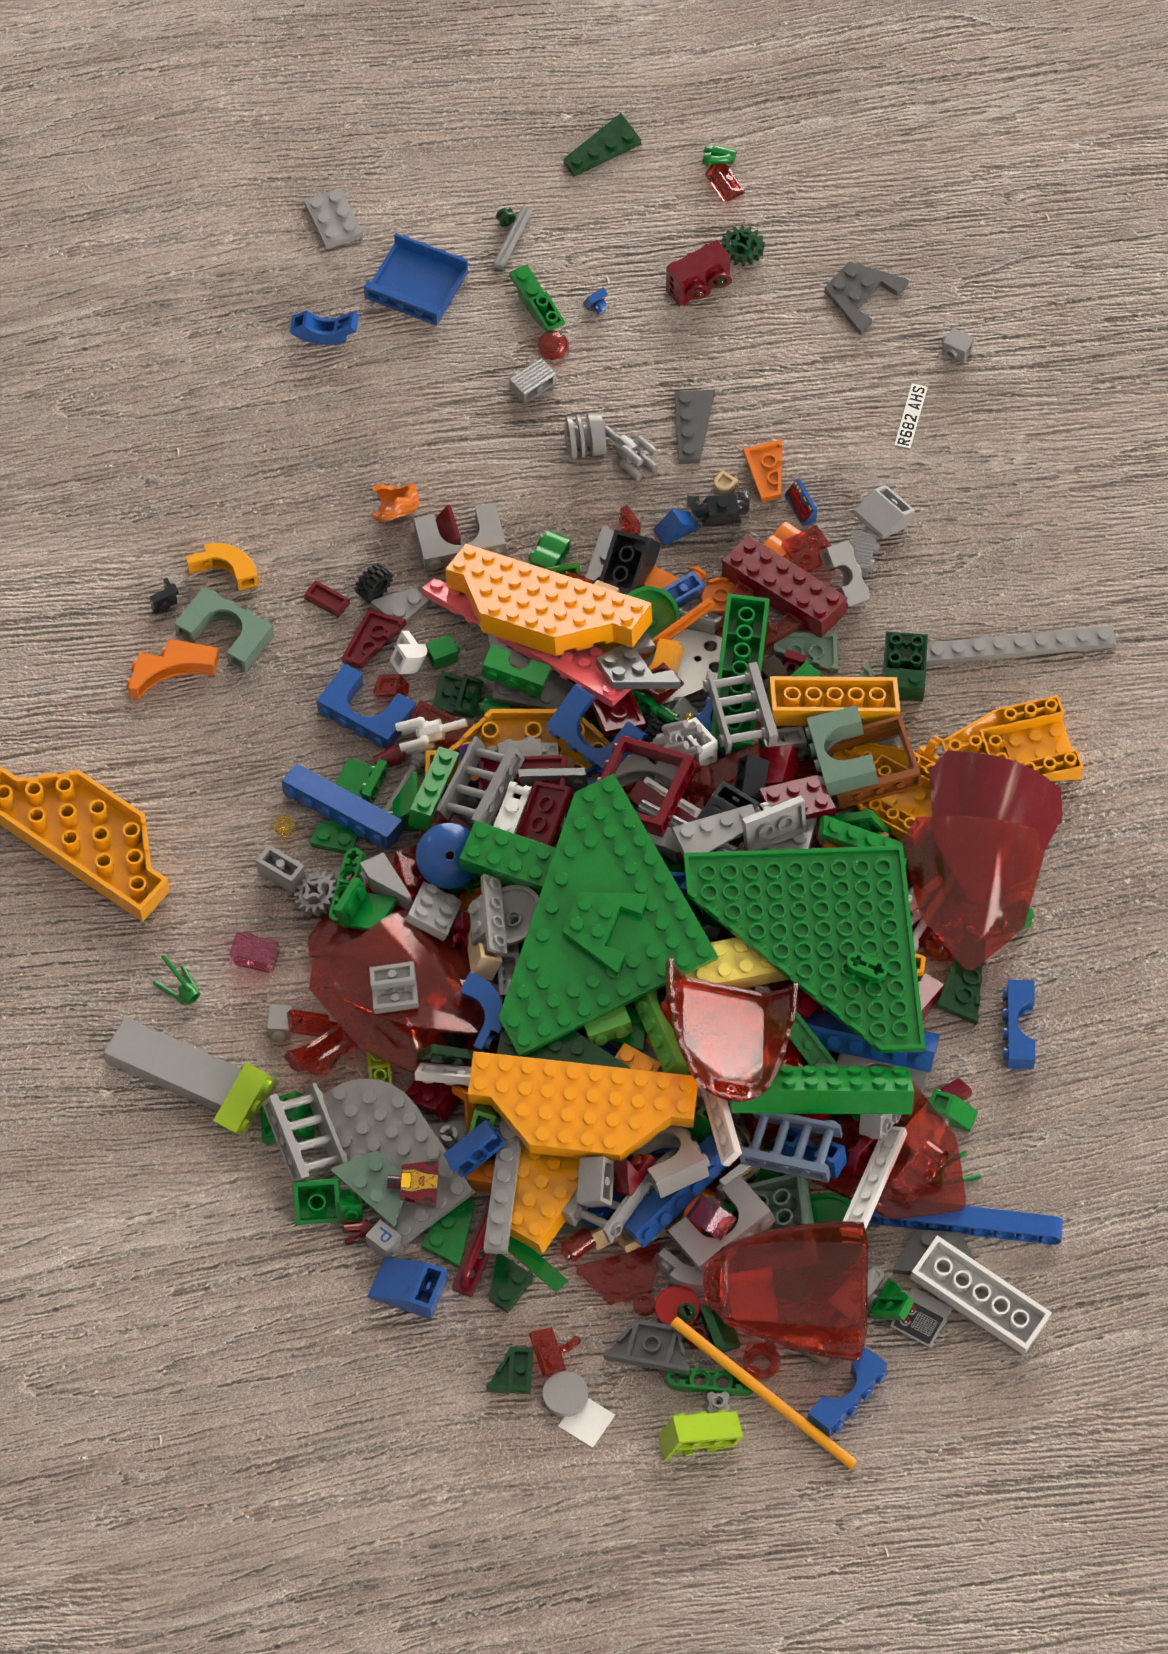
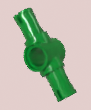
M631 689L642 716L645 713H652L668 724L678 721L680 715L666 708L664 703L660 705L650 694Z

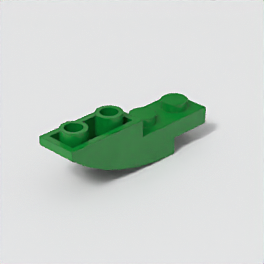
M528 264L509 272V277L519 291V298L532 317L545 331L549 332L565 325L564 319L547 291H543Z

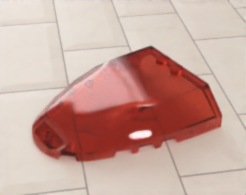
M669 957L665 964V976L670 1019L682 1056L693 1078L704 1090L720 1099L746 1102L758 1098L772 1084L785 1055L795 1019L798 983H793L788 988L768 993L756 992L687 978L673 965L674 958Z
M834 1221L792 1225L753 1234L728 1243L710 1258L704 1271L703 1292L709 1308L713 1309L722 1319V1322L747 1335L767 1340L768 1343H776L790 1350H800L815 1356L860 1361L867 1335L868 1237L864 1222Z

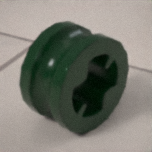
M504 207L497 212L496 218L500 225L505 227L515 221L516 215L510 207Z

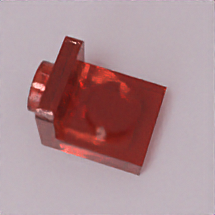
M628 505L620 508L619 522L623 527L621 531L639 535L641 522Z
M401 674L378 675L373 693L376 697H395L397 693L406 697L410 686Z

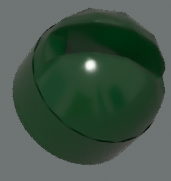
M683 1303L677 1309V1316L685 1323H689L695 1318V1309L691 1304ZM684 1308H687L690 1313L689 1316L686 1315Z

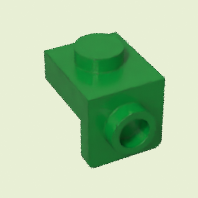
M351 1189L340 1190V1219L344 1221L363 1220V1200Z

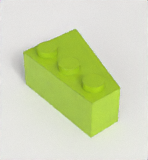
M246 1062L213 1121L242 1136L243 1133L248 1131L251 1121L261 1108L262 1103L268 1098L279 1081Z
M719 1410L715 1413L701 1411L694 1415H686L685 1413L675 1414L658 1434L665 1461L670 1460L671 1455L685 1452V1456L693 1455L692 1450L706 1448L707 1452L736 1446L743 1438L737 1411Z

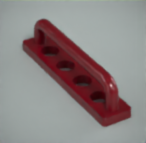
M490 1197L452 1285V1291L468 1297L474 1296L491 1253H485L482 1258H478L480 1250L484 1248ZM474 1269L477 1274L470 1278L471 1272Z

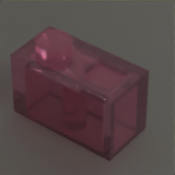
M236 932L229 953L230 964L273 974L280 953L279 941L258 937L250 932Z
M702 1194L686 1215L688 1219L720 1241L736 1220L734 1216L720 1207L722 1203L713 1196H710L708 1199Z

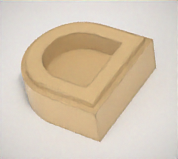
M721 470L714 479V489L720 494H729L738 485L739 480Z

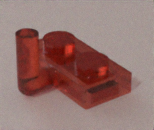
M552 1327L529 1333L542 1376L546 1377L566 1371L561 1354L570 1352L581 1343V1339L578 1336H574L565 1344L558 1345Z

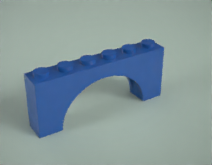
M816 1007L815 1011L805 1018L806 1024L826 1050L931 1073L940 1034L924 1031L926 1047L924 1052L879 1053L846 1025L838 1021L830 1012L824 1011L822 1008Z

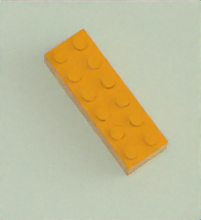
M770 676L767 696L776 726H808L807 718L855 705H857L862 726L900 715L897 677Z

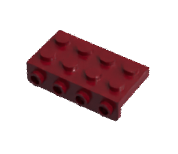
M466 1037L467 1044L463 1049L478 1052L474 1048L476 1039ZM486 1049L484 1053H491V1052H490L488 1049ZM472 1060L467 1062L464 1066L471 1067ZM433 1063V1064L452 1065V1063ZM414 1080L405 1092L419 1109L436 1114L444 1122L448 1120L462 1101L461 1098L452 1093V1085H446L445 1083H424L423 1081Z

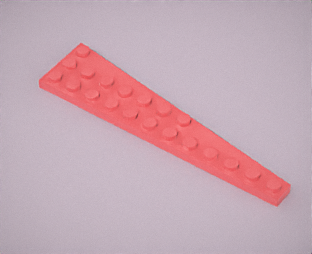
M435 578L422 588V594L428 599L447 608L455 615L461 614L465 616V621L470 624L475 622L479 625L465 593L447 588V583ZM496 636L497 640L529 659L550 665L551 671H557L560 673V677L566 681L571 679L576 684L591 691L598 700L610 707L618 703L631 690L611 688L596 665V657L606 653V651L593 646L578 651L574 648L565 650L562 655L555 656Z

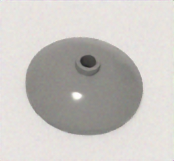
M510 885L501 888L507 945L517 944L525 940L539 900V896L529 887Z

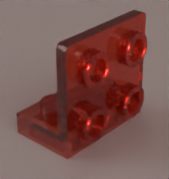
M815 525L782 541L781 546L795 565L806 572H810L820 566H824L818 551L830 547L831 544L818 526ZM836 568L829 569L828 571L831 572Z

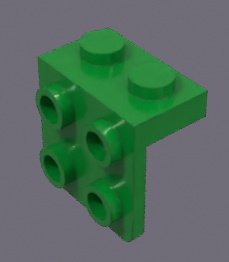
M295 1090L279 1096V1099L283 1102L304 1095ZM310 1104L284 1111L287 1120L290 1122L313 1116ZM261 1105L262 1142L269 1145L277 1141L264 1108ZM315 1125L294 1130L293 1135L305 1141L313 1139Z

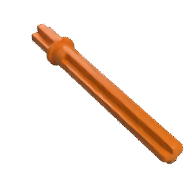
M707 598L654 637L652 641L655 644V651L659 638L668 640L674 638L716 606L711 598ZM655 651L639 655L644 661Z

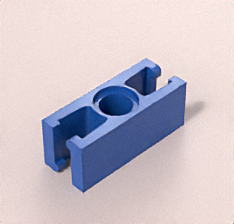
M485 1119L445 1152L444 1156L450 1169L455 1172L458 1168V1174L465 1178L506 1145V1142L499 1128L496 1126L492 1128L490 1122Z

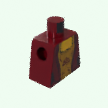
M438 1160L403 1164L401 1176H387V1189H400L401 1201L436 1208Z

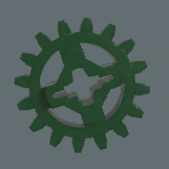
M741 225L739 230L736 227H733V232L727 230L726 236L722 237L721 245L731 256L730 261L734 260V265L741 262L742 266H745V262L753 265V260L759 261V257L763 256L765 242L762 235L758 236V230L752 232L750 226L748 229H744V226Z

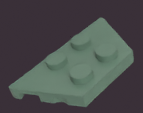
M377 1150L331 1169L334 1175L391 1226H396V1219L404 1201L400 1200V1189H387V1176H401V1172Z

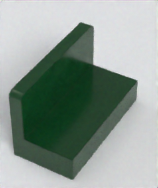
M709 1304L700 1306V1317L704 1328L708 1332L710 1343L723 1353L740 1348V1341L727 1307L722 1306L711 1310Z

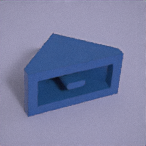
M671 509L654 527V532L663 546L699 530L700 526L689 511Z

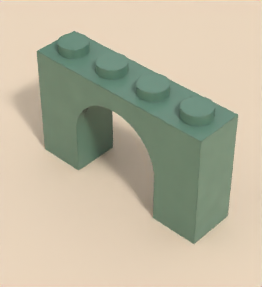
M203 587L174 623L176 634L194 643L205 628L213 622L227 620L237 624L242 631L227 651V658L229 664L246 673L274 637L273 625L267 619L255 616L250 610L237 606L234 601L222 598L216 591Z
M857 705L807 718L808 727H805L807 739H812L813 742L809 744L812 756H817V760H814L817 773H822V776L819 777L820 783L825 785L830 796L879 784L871 754L850 760H836L827 754L831 746L838 741L864 734Z

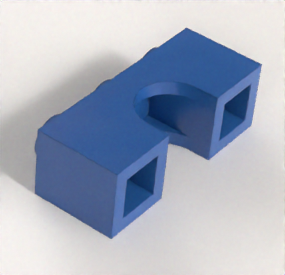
M789 1127L781 1152L783 1156H794L801 1129ZM808 1140L803 1159L812 1162L816 1160L820 1146ZM831 1141L825 1164L829 1166L830 1177L837 1179L847 1163L845 1146Z

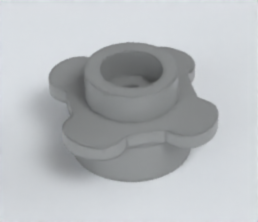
M726 1391L716 1394L709 1392L707 1394V1400H709L708 1412L715 1413L719 1410H728L729 1412V1393Z

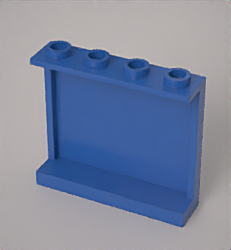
M395 233V243L372 282L367 281L364 285L365 299L437 326L468 273V260L462 256L450 254L443 249L429 246L425 242H419L406 235Z

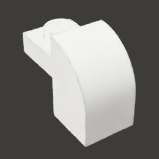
M402 631L394 647L395 650L390 662L399 674H414L419 671L427 654V647L425 644H418L409 631Z

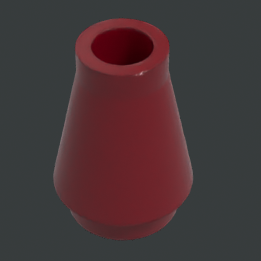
M395 744L373 756L375 765L379 759L387 761V766L402 764L401 762L406 760L404 753L400 750V746H395Z

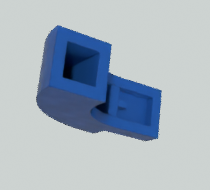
M306 310L292 316L290 333L302 340L316 344L333 345L346 342L347 335L357 331L359 315L353 311L337 318H322Z

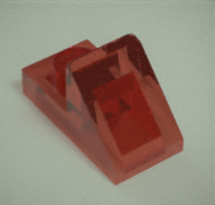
M401 850L396 851L394 859L396 873L411 897H414L415 888L418 887V878H423L417 867L416 858Z

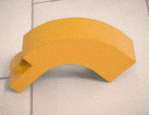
M223 543L204 544L205 552H197L186 556L189 574L218 568L228 571L234 577L239 591L259 586L258 575L252 560L237 547Z

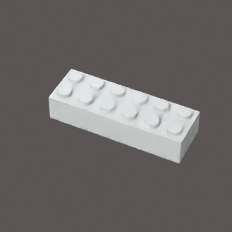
M938 1235L915 1266L910 1276L911 1280L1022 1355L1026 1354L1052 1312Z

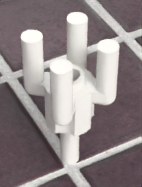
M423 717L395 723L397 732H402V735L416 732V740L399 744L401 752L405 751L406 755L409 756L414 751L424 752L434 749V742L444 740L445 732L468 727L466 719L442 724L440 719L425 721Z

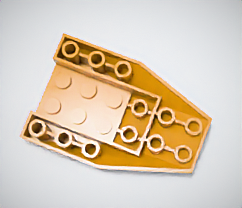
M1058 695L995 709L942 740L945 753L948 750L983 753L1006 758L1038 771L1050 781L1081 780L1083 764L1078 750H1073L1063 724L1064 711Z
M869 742L837 751L832 756L836 760H850L871 754L877 778L910 769L904 749ZM914 752L923 786L857 804L856 807L860 811L864 809L873 810L890 828L891 834L902 843L920 848L934 832L929 770L936 763Z

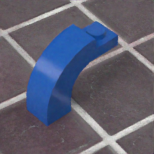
M469 972L460 992L463 997L478 1003L484 1009V1025L477 1037L474 1048L478 1052H485L493 1044L494 1037L492 1035L494 1034L499 1037L501 1035L502 1025L499 1021V1015L503 1004L499 994L487 980Z

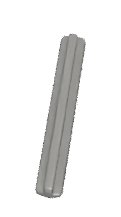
M523 205L493 263L495 269H504L532 213L530 206Z

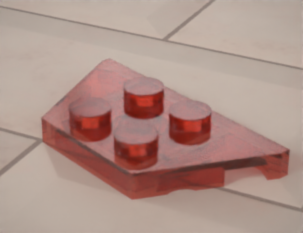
M653 1244L645 1248L576 1267V1273L582 1276L594 1291L600 1293L609 1305L652 1293L655 1284L660 1244Z

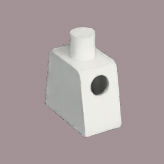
M695 717L688 721L689 727L700 724L702 732L685 736L683 739L688 741L689 747L702 746L703 752L693 755L696 768L702 770L717 761L718 742Z

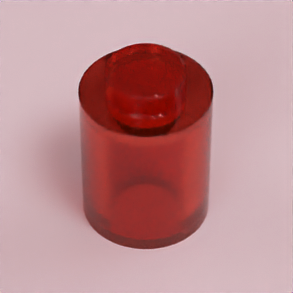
M581 1228L561 1244V1253L566 1260L576 1262L597 1244L590 1232L585 1228Z

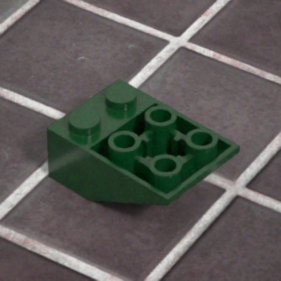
M886 631L882 677H897L899 700L923 702L928 634Z

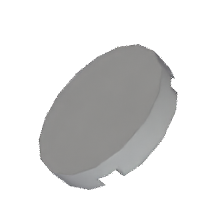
M561 1371L553 1374L546 1380L543 1387V1401L548 1410L560 1417H570L585 1407L588 1401V1387L585 1380L578 1374L571 1371Z

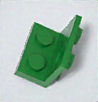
M349 758L335 784L373 804L388 775L387 761L379 759L376 766H370Z
M353 877L335 906L334 911L342 927L378 933L398 901L396 897L367 893L361 879Z

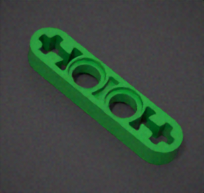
M351 848L344 855L329 910L331 920L338 926H341L334 908L350 881H345L349 874H355L354 877L360 878L359 873L362 872L360 862L366 860L365 855L359 848Z
M689 1368V1384H686L687 1375L669 1371L667 1373V1385L672 1390L700 1393L714 1392L715 1394L726 1391L729 1395L750 1396L754 1393L749 1388L744 1389L743 1383L728 1371ZM676 1374L680 1377L679 1383L674 1382L673 1378ZM696 1376H703L706 1379V1383L698 1386L693 1382V1379ZM719 1378H726L729 1381V1385L721 1388L716 1384V1381ZM733 1379H736V1387H735V1388H732V1387H733Z

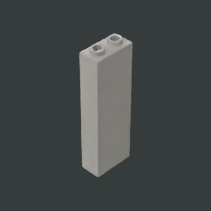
M124 1017L104 1051L106 1063L216 1112L219 1111L242 1070L235 1065L127 1017Z

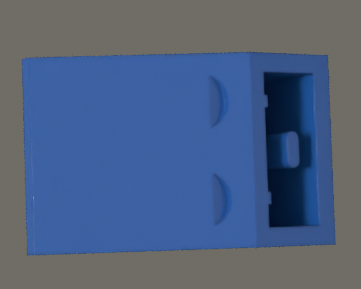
M384 1257L368 1298L431 1320L448 1282V1270L427 1262Z

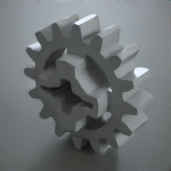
M317 870L314 876L309 873L307 880L301 879L303 884L296 886L299 892L295 893L294 896L297 898L295 903L303 913H307L309 916H312L314 913L319 917L322 911L327 914V909L331 907L337 879L332 874L329 875L327 871L321 874Z

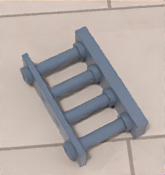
M753 1113L754 1118L759 1121L751 1146L748 1148L741 1147L742 1154L739 1156L741 1164L829 1182L831 1174L829 1166L825 1164L832 1137L842 1138L843 1133L840 1124L833 1120L821 1121L788 1113ZM767 1123L780 1125L773 1150L770 1152L760 1150ZM789 1127L802 1130L795 1154L791 1157L781 1154ZM810 1133L824 1134L816 1160L813 1162L804 1160L803 1156Z

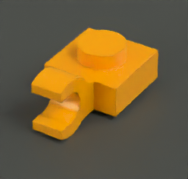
M935 735L933 740L930 739L926 747L923 745L919 747L917 753L937 763L940 756L935 754V752L941 745L942 739Z

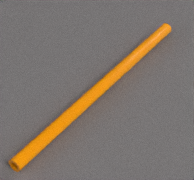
M678 1316L672 1321L670 1326L851 1470L858 1460Z

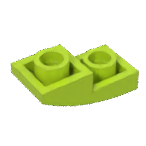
M388 1044L366 1046L369 1079L381 1080L392 1084Z

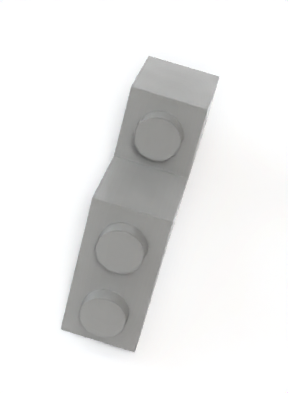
M632 754L628 755L620 763L615 776L621 787L637 783L639 779L644 781L648 777L658 784L670 788L679 767L661 761L654 765L646 757Z

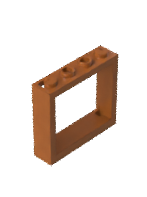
M901 715L867 723L862 726L863 735L838 741L829 749L828 755L899 734L910 766L908 770L878 778L879 784L835 795L840 809L923 786L921 773Z

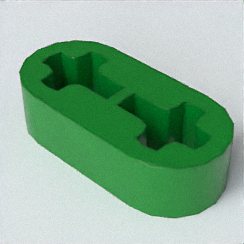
M852 952L847 957L846 969L850 973L875 983H880L886 978L888 968L883 961L861 952ZM855 960L860 961L857 967L853 966ZM876 968L881 969L878 975L874 974Z

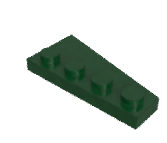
M965 931L936 1008L977 1024L986 939Z

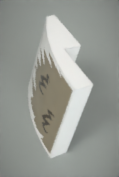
M739 1164L719 1180L720 1184L716 1186L718 1199L721 1201L726 1199L721 1188L735 1177L740 1175L747 1183L759 1173L760 1168Z

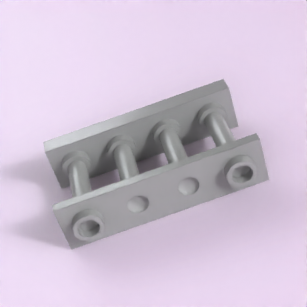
M757 662L748 663V669L744 675L716 680L713 678L712 671L708 670L706 679L703 680L704 691L709 693L720 731L719 743L721 747H724L726 755L731 753L732 743L762 738L763 740L766 739L768 747L776 746L778 732ZM743 683L750 685V693L719 698L716 689ZM749 701L756 705L755 711L724 716L722 706ZM756 719L762 725L759 730L731 735L727 727L728 724Z
M474 736L436 810L446 821H449L454 812L472 817L471 820L473 822L476 820L491 825L505 798L510 781H514L525 757L514 746H509L505 754L486 750L481 740ZM480 757L501 762L497 771L494 773L476 768ZM472 776L491 780L485 791L469 787L467 784ZM462 794L481 799L476 809L461 806L457 803Z
M313 1083L305 1091L306 1095L282 1102L278 1094L270 1095L262 1103L292 1182L306 1180L309 1177L310 1171L331 1165L336 1167L348 1162L347 1154L342 1149L324 1104L323 1093L318 1088L317 1083ZM310 1104L314 1116L292 1122L287 1120L285 1110ZM318 1124L322 1136L299 1143L295 1140L294 1130ZM326 1145L330 1157L309 1163L304 1162L301 1151Z
M647 1173L632 1196H626L621 1203L612 1199V1206L607 1207L615 1210L609 1221L586 1211L588 1207L577 1203L575 1192L562 1211L567 1223L576 1226L581 1219L603 1228L602 1231L607 1241L612 1243L620 1235L623 1226L651 1188L652 1184L649 1174Z

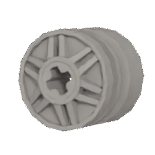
M601 412L587 413L586 423H582L579 414L575 416L576 424H573L571 415L565 417L564 437L571 459L577 458V449H579L581 458H584L586 448L588 447L592 456L606 455V437Z

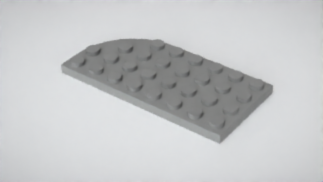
M356 1079L339 1084L323 1094L324 1104L342 1149L347 1154L348 1161L377 1150L401 1172L403 1164L438 1160L436 1208L404 1201L396 1219V1226H391L385 1220L388 1226L401 1235L400 1244L403 1247L476 1193L466 1177H461L458 1174V1168L455 1172L450 1169L444 1156L447 1149L413 1100L396 1086L376 1079Z

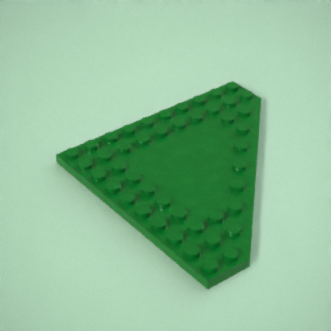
M614 773L574 793L499 1015V1021L519 1057L539 1049L718 959L716 951ZM578 892L649 894V899L642 916L620 909L606 944L607 947L626 953L618 975L563 935V929Z
M903 845L691 852L683 854L686 896L879 1053L925 1051ZM861 952L883 961L888 968L884 981L875 983L850 973L846 969V961L849 954ZM855 960L853 966L857 967L860 961ZM876 968L874 974L878 975L881 969Z

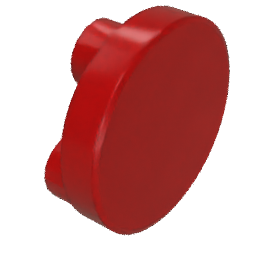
M677 1285L664 1289L658 1295L655 1302V1315L661 1324L671 1325L672 1321L677 1317L678 1307L683 1303H689L695 1309V1318L686 1324L692 1327L700 1317L701 1305L698 1296L691 1289ZM684 1308L686 1315L689 1316L690 1313L687 1308Z

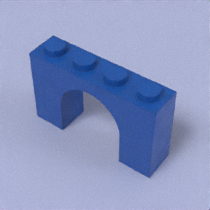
M344 664L317 699L318 712L325 718L333 719L341 727L353 730L359 737L371 740L377 747L387 749L395 743L402 733L401 731L397 732L395 723L412 719L417 713L416 702L397 693L382 713L371 717L356 714L349 707V703L363 685V673Z
M575 684L546 727L550 729L548 732L550 735L558 740L560 738L567 742L566 746L574 752L580 751L584 754V760L591 765H594V763L601 767L600 771L603 773L604 764L607 759H610L613 745L615 742L618 743L621 735L644 741L648 734L633 723L626 722L611 744L603 748L590 746L582 737L580 724L596 696L581 685ZM625 752L621 763L628 755H632L633 753Z

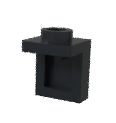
M168 578L163 579L165 590L150 596L151 608L155 614L160 611H166L171 606L178 604L176 596L179 594L178 589L174 583L171 584Z

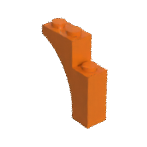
M169 639L167 647L164 646L161 656L139 652L137 660H133L132 678H128L126 690H129L130 699L139 700L153 685L173 676L182 674L215 676L219 662L218 648Z

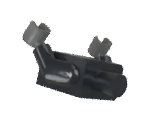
M749 489L746 491L738 490V498L736 494L708 496L701 504L699 503V494H696V496L687 494V506L691 507L695 517L702 520V527L741 523V515L749 512L750 491Z

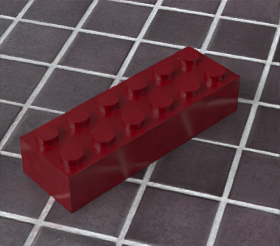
M749 535L722 560V577L728 578L730 582L739 585L741 589L754 597L770 599V607L819 638H822L846 614L847 596Z

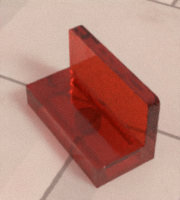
M290 1009L287 1012L289 1032L328 1038L340 1028V1023L329 1021V1015L296 1009Z

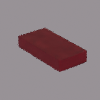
M316 580L304 594L305 600L338 618L350 604L349 598Z

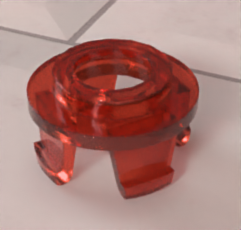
M766 1340L765 1343L757 1344L750 1342L746 1346L742 1358L744 1370L758 1380H765L774 1376L780 1367V1356L776 1351L777 1346L769 1340ZM757 1356H764L769 1360V1367L765 1370H759L753 1365V1360Z

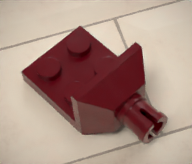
M631 690L613 707L596 698L585 715L586 720L597 718L604 736L618 734L626 722L633 723L639 729H645L646 725Z

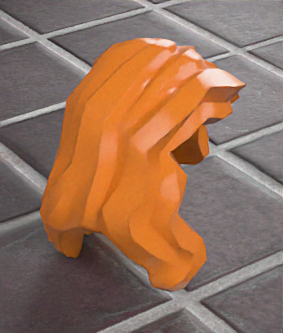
M414 482L400 488L384 484H377L372 488V491H376L381 499L379 510L371 513L372 518L379 522H388L410 515L419 506V494Z

